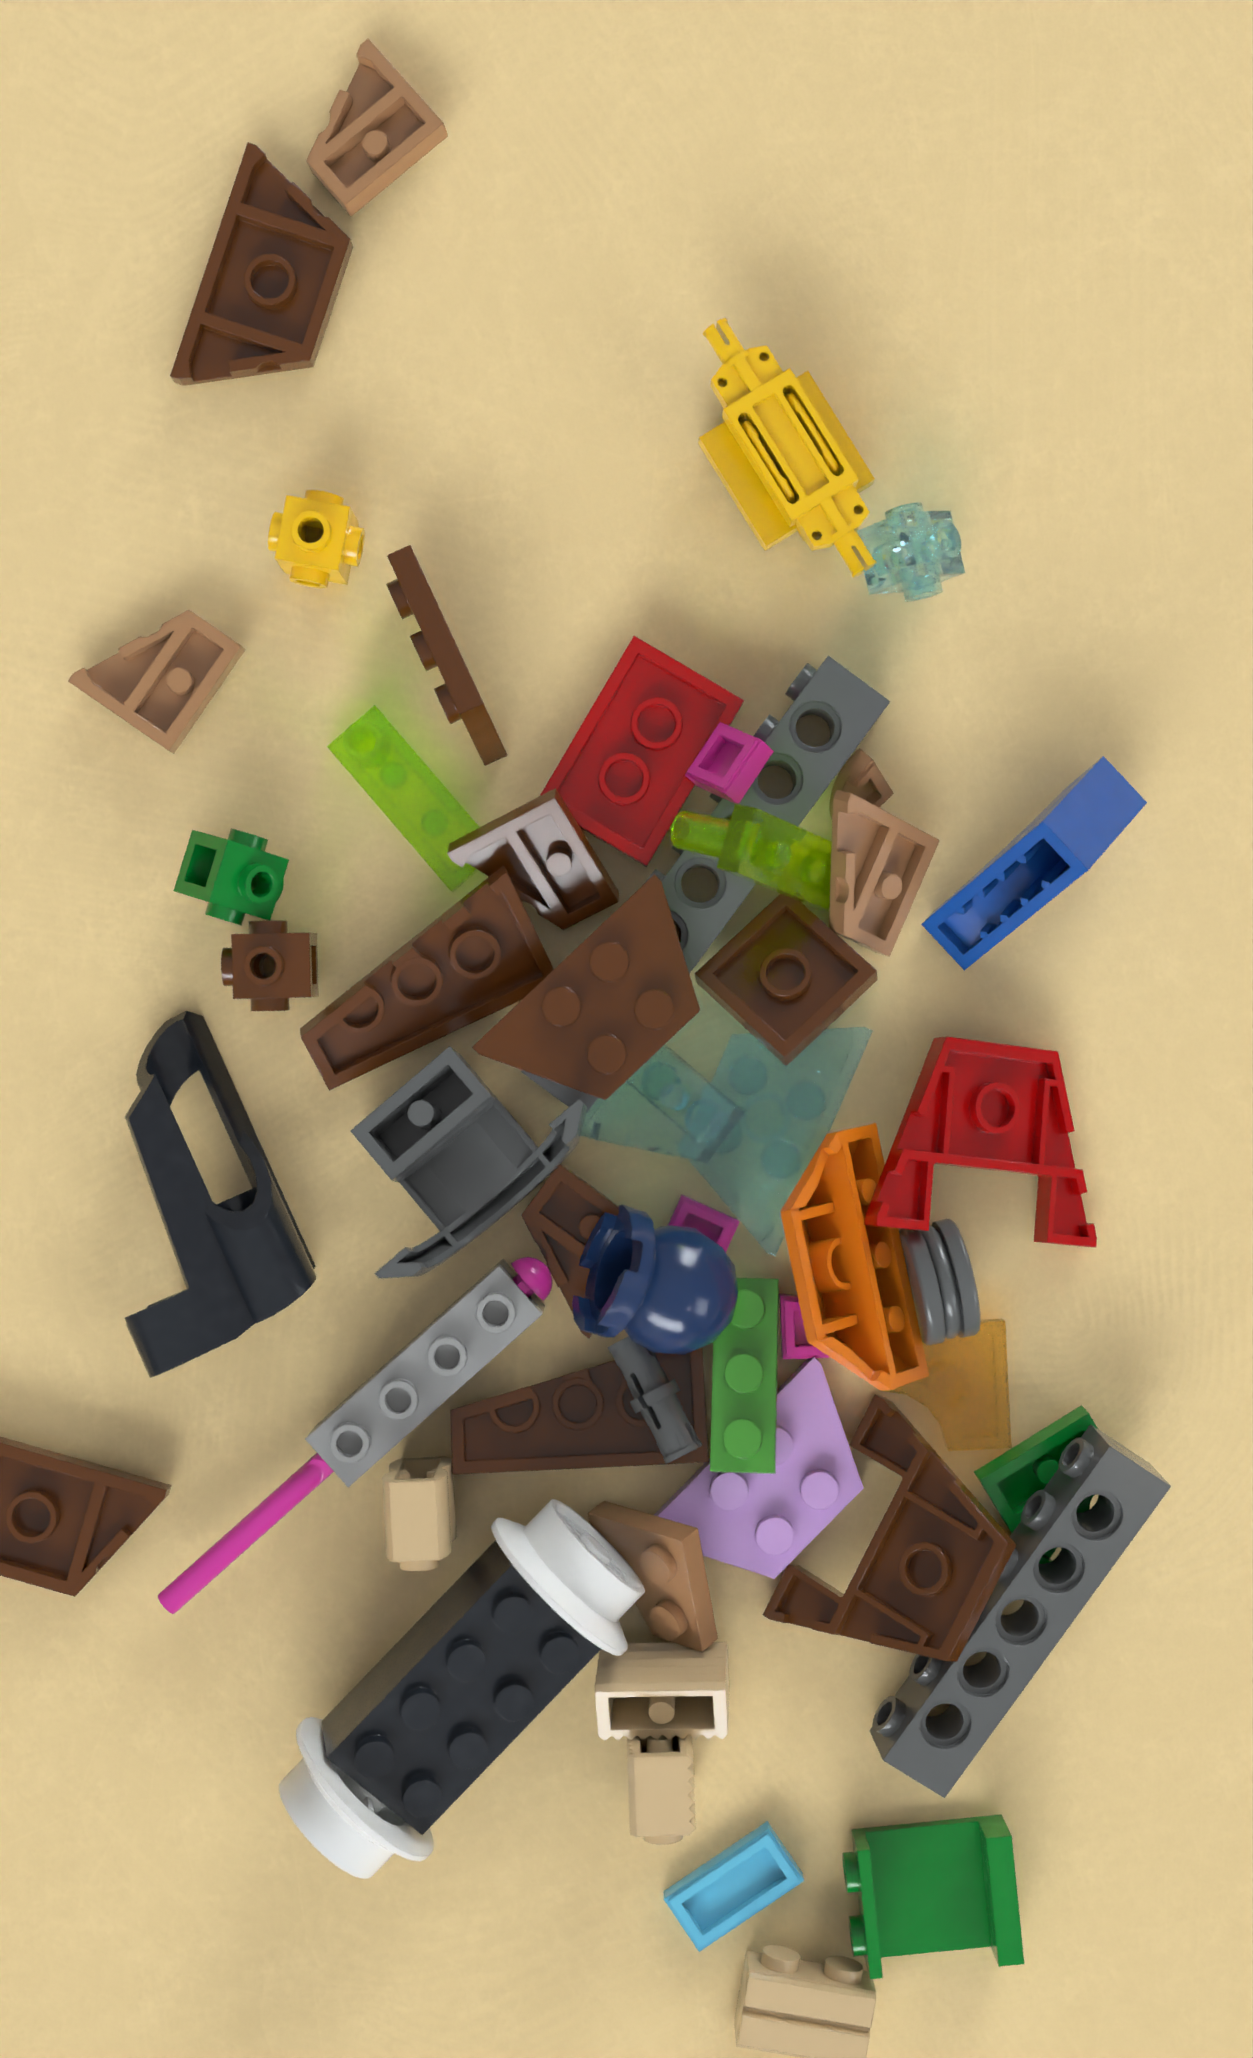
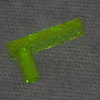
M375 705L327 746L451 892H454L479 871L467 863L463 867L452 862L447 852L449 843L480 827Z
M735 804L730 820L691 811H682L675 817L670 835L672 844L677 849L719 858L716 868L822 911L829 912L832 841L758 808Z

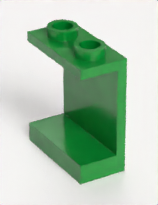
M1002 1814L851 1829L854 1852L842 1853L843 1871L847 1893L858 1892L860 1915L848 1916L853 1957H865L870 1979L883 1978L881 1958L984 1947L992 1948L999 1967L1024 1964L1012 1835Z

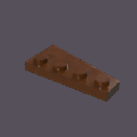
M503 865L300 1028L301 1039L329 1090L522 1000L554 970L505 866Z
M703 1347L684 1355L654 1352L669 1381L675 1379L680 1391L676 1395L689 1423L702 1443V1446L667 1464L709 1462ZM615 1360L450 1410L452 1475L665 1465L666 1463L641 1412L635 1414L630 1404V1401L634 1400Z

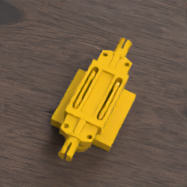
M726 318L718 320L716 327L714 324H711L705 329L703 335L707 338L723 364L711 379L710 387L724 408L722 412L724 422L700 436L699 446L764 551L798 532L811 551L835 545L851 571L852 577L855 578L861 575L864 570H869L877 563L857 533V530L870 513L858 493L873 485L874 476L808 370L795 377L790 368L783 372L767 345L744 350Z

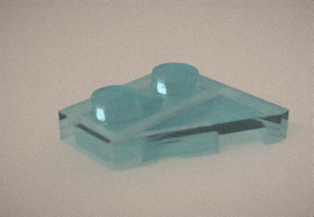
M665 1044L607 1100L598 1098L585 1115L581 1136L707 1164L745 1112Z

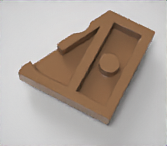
M187 610L163 623L159 631L150 636H140L118 648L119 653L88 670L82 668L74 672L68 682L174 754L245 649L201 617Z
M607 1501L601 1502L588 1512L590 1524L626 1560L642 1582L645 1593L635 1604L652 1635L703 1652L718 1639L698 1528Z

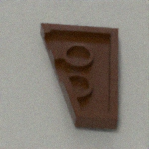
M411 545L387 555L397 579L386 584L401 618L404 619L414 614L421 631L410 635V638L425 670L428 671L438 666L445 681V684L434 688V691L449 723L452 724L461 719L463 720L485 766L508 756Z

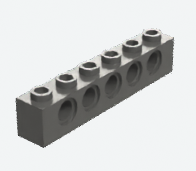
M1091 1424L1081 1438H1075L1066 1446L1059 1460V1468L1045 1488L1036 1491L1027 1500L1022 1510L1021 1522L1009 1536L1016 1543V1547L958 1661H944L916 1654L912 1661L908 1678L895 1696L887 1697L880 1704L874 1715L872 1728L869 1731L882 1760L943 1798L950 1792L1171 1488L1170 1484L1149 1462ZM1091 1495H1099L1097 1502L1091 1509L1077 1513L1079 1504L1085 1498ZM1061 1547L1059 1555L1053 1561L1039 1564L1042 1555L1046 1551ZM1024 1600L1022 1606L1016 1612L1001 1615L1003 1609L1012 1601ZM978 1652H987L979 1663L970 1666L964 1665L971 1655ZM945 1703L949 1704L943 1713L937 1716H927L935 1706Z

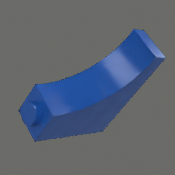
M1103 756L1065 788L1019 835L949 899L932 912L921 925L965 971L1086 873L1147 802Z

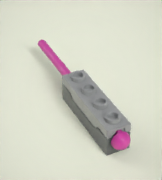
M523 1257L512 1262L511 1265L514 1270L504 1259L495 1265L313 1428L305 1440L317 1453L158 1594V1599L162 1606L171 1614L179 1611L333 1472L337 1474L347 1487L351 1486L543 1314L545 1305L540 1299L544 1301L552 1288V1276L548 1267L542 1261L532 1257Z

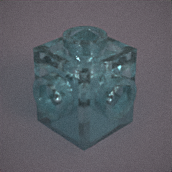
M919 502L905 504L886 511V519L857 531L871 556L877 562L869 570H864L869 595L904 593L906 602L922 600L942 593L941 582L965 573L960 552L961 538L957 528L954 526L951 511H924L922 503Z

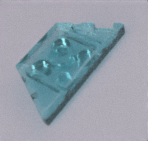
M866 1027L825 1029L787 1066L751 1033L730 1035L681 1152L768 1254L776 1257L785 1236L780 1211L825 1136L830 1132L873 1032L871 1029Z

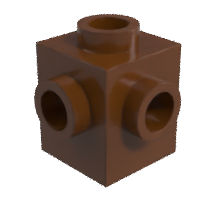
M273 920L248 921L249 934H231L232 948L222 949L221 974L223 985L233 986V999H251V1011L290 1010L289 998L319 997L317 933H288L287 921ZM268 955H271L276 963L275 972L270 977L263 971V961Z

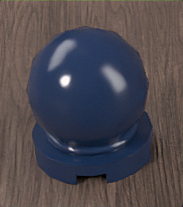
M619 1205L618 1216L606 1212L601 1216L588 1238L579 1262V1266L590 1269L586 1283L585 1298L573 1295L572 1300L574 1321L579 1329L601 1337H615L624 1329L632 1341L656 1353L684 1355L713 1343L733 1320L738 1298L735 1265L724 1249L696 1228L669 1225L654 1229L653 1220L646 1212L625 1205Z

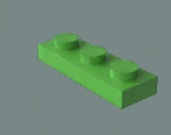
M737 1278L738 1298L733 1320L713 1342L710 1472L776 1474L779 1279Z

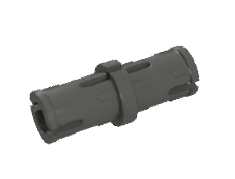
M629 1336L609 1346L608 1349L620 1368L634 1400L630 1401V1404L635 1414L641 1412L657 1442L656 1444L665 1463H670L702 1446L676 1395L680 1391L675 1379L669 1381L655 1353L632 1341Z

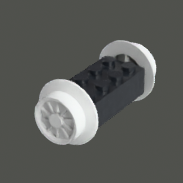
M551 1499L526 1526L505 1518H497L491 1525L492 1533L496 1540L324 1719L309 1717L298 1725L296 1739L303 1759L281 1780L279 1784L280 1797L291 1819L303 1835L320 1853L343 1871L358 1878L368 1879L394 1853L413 1861L425 1860L434 1848L430 1827L601 1649L616 1656H621L627 1650V1641L619 1619L645 1593L644 1586L637 1574L617 1550L590 1523L561 1501Z

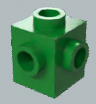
M231 828L228 839L192 830L173 891L207 901L208 905L205 914L242 926L245 914H249L270 921L275 904L283 891V878L289 859L265 852L268 840L247 832Z

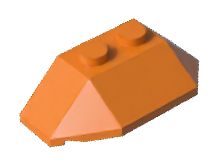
M873 1123L828 1133L780 1213L807 1342L880 1391L893 1390L928 1377L929 1372L899 1229L864 1225L865 1214L885 1165L877 1124Z

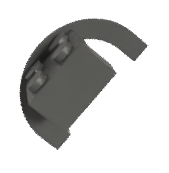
M449 1046L351 1130V1133L387 1176L404 1187L440 1231L415 1247H405L375 1272L377 1277L400 1278L421 1276L445 1262L491 1227L547 1178L573 1151L580 1140L587 1106L578 1099L549 1124L552 1131L538 1147L460 1053Z

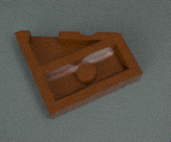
M560 1164L551 1173L521 1216L543 1254L553 1279L573 1313V1295L585 1298L586 1283L590 1269L579 1266V1262L588 1238L605 1212L618 1216L619 1206L563 1164ZM581 1331L587 1338H590L592 1335L591 1333Z

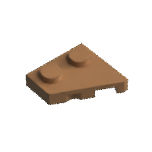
M369 39L360 45L356 54L359 66L347 91L339 90L329 111V124L323 132L318 134L306 160L313 175L350 217L448 137L445 125Z
M836 790L833 797L829 928L836 934L875 953L890 957L940 840L853 793Z

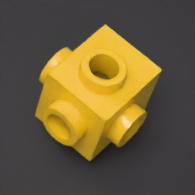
M306 490L304 498L286 495L283 513L274 512L269 527L268 549L276 552L274 559L286 574H290V581L314 588H327L328 582L348 585L351 566L358 567L362 558L365 530L358 527L359 522L351 507L343 505L344 498L320 490ZM307 526L324 529L320 540L314 543L304 542Z

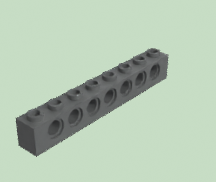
M827 656L818 670L809 663L805 665L785 693L794 701L785 715L778 721L769 714L754 734V737L763 740L774 751L762 769L768 766L784 768L792 778L793 787L791 793L780 799L766 796L759 788L758 776L739 805L711 793L709 797L716 801L718 805L703 824L693 817L671 847L680 854L678 860L666 876L655 869L646 880L647 882L655 874L662 882L673 922L680 932V945L689 974L890 703L888 699L830 656ZM807 715L821 717L826 721L830 729L829 742L819 747L804 744L796 732L797 721ZM730 817H742L748 820L755 830L753 845L741 851L732 850L725 846L719 834L722 822ZM701 867L708 869L714 874L718 883L716 895L711 900L699 903L685 896L681 888V879L688 870ZM521 1071L568 1107L580 1099L587 1106V1113L598 1099L595 1096L529 1072Z

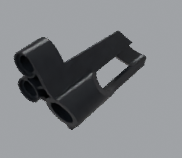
M185 1011L167 1020L146 1046L136 1073L137 1083L141 1091L125 1115L187 1288L148 1305L146 1309L125 1317L126 1326L150 1378L238 1338L255 1323H259L288 1307L301 1297L316 1280L314 1261L203 1016L190 1011ZM198 1070L203 1077L252 1186V1189L217 1205L210 1197L170 1108L182 1084Z

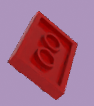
M633 636L540 796L556 788L582 830L647 867L695 786L685 774L718 724L721 722L728 726L731 725L744 700L638 637Z

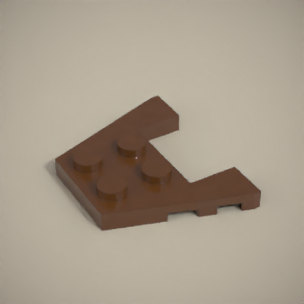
M875 1394L849 1446L902 1476V1482L844 1594L801 1566L789 1564L763 1616L777 1622L790 1623L905 1652L957 1662L1016 1547V1543L891 1400Z

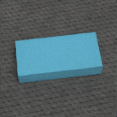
M767 1821L663 1891V1897L700 1952L804 1881V1876Z

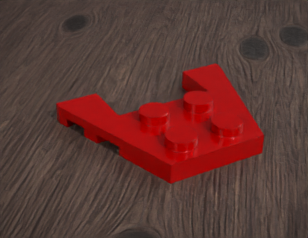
M947 1036L934 1038L865 1214L864 1225L929 1231L934 1164L1038 1176L1034 1242L1096 1248L1097 1236L1094 1223H1087L1081 1197V1194L1087 1193L1083 1169L1075 1168L1068 1133L1075 1130L1058 1051Z

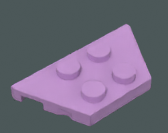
M815 1357L808 1358L777 1389L776 1474L710 1472L709 1458V1462L704 1463L654 1514L658 1517L698 1528L703 1556L775 1579L864 1488L820 1361Z

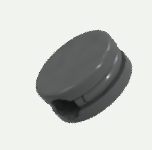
M951 1219L934 1221L932 1226L929 1225V1231L900 1229L899 1234L922 1342L926 1345L943 1343L945 1338L953 1339L957 1335L960 1338L976 1335L981 1325L978 1292L970 1258L957 1225Z

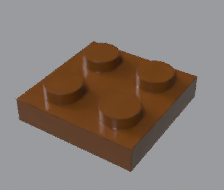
M787 889L780 893L694 973L697 984L785 1066L791 1063L877 981V970Z

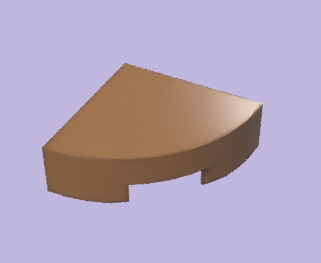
M860 748L845 763L834 783L829 803L831 819L833 814V797L836 790L853 793L877 807L884 804L894 794L874 760Z

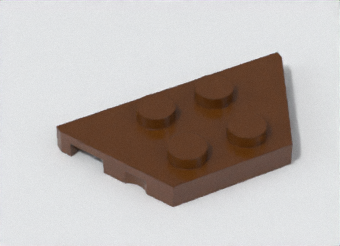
M247 143L170 374L175 383L183 386L314 367L353 250L351 239L329 217H325L313 205L311 199L294 182L291 183L255 144Z
M654 874L472 1048L484 1057L607 1100L701 1011L661 880Z
M0 1437V1576L75 1597L169 1495L171 1485Z

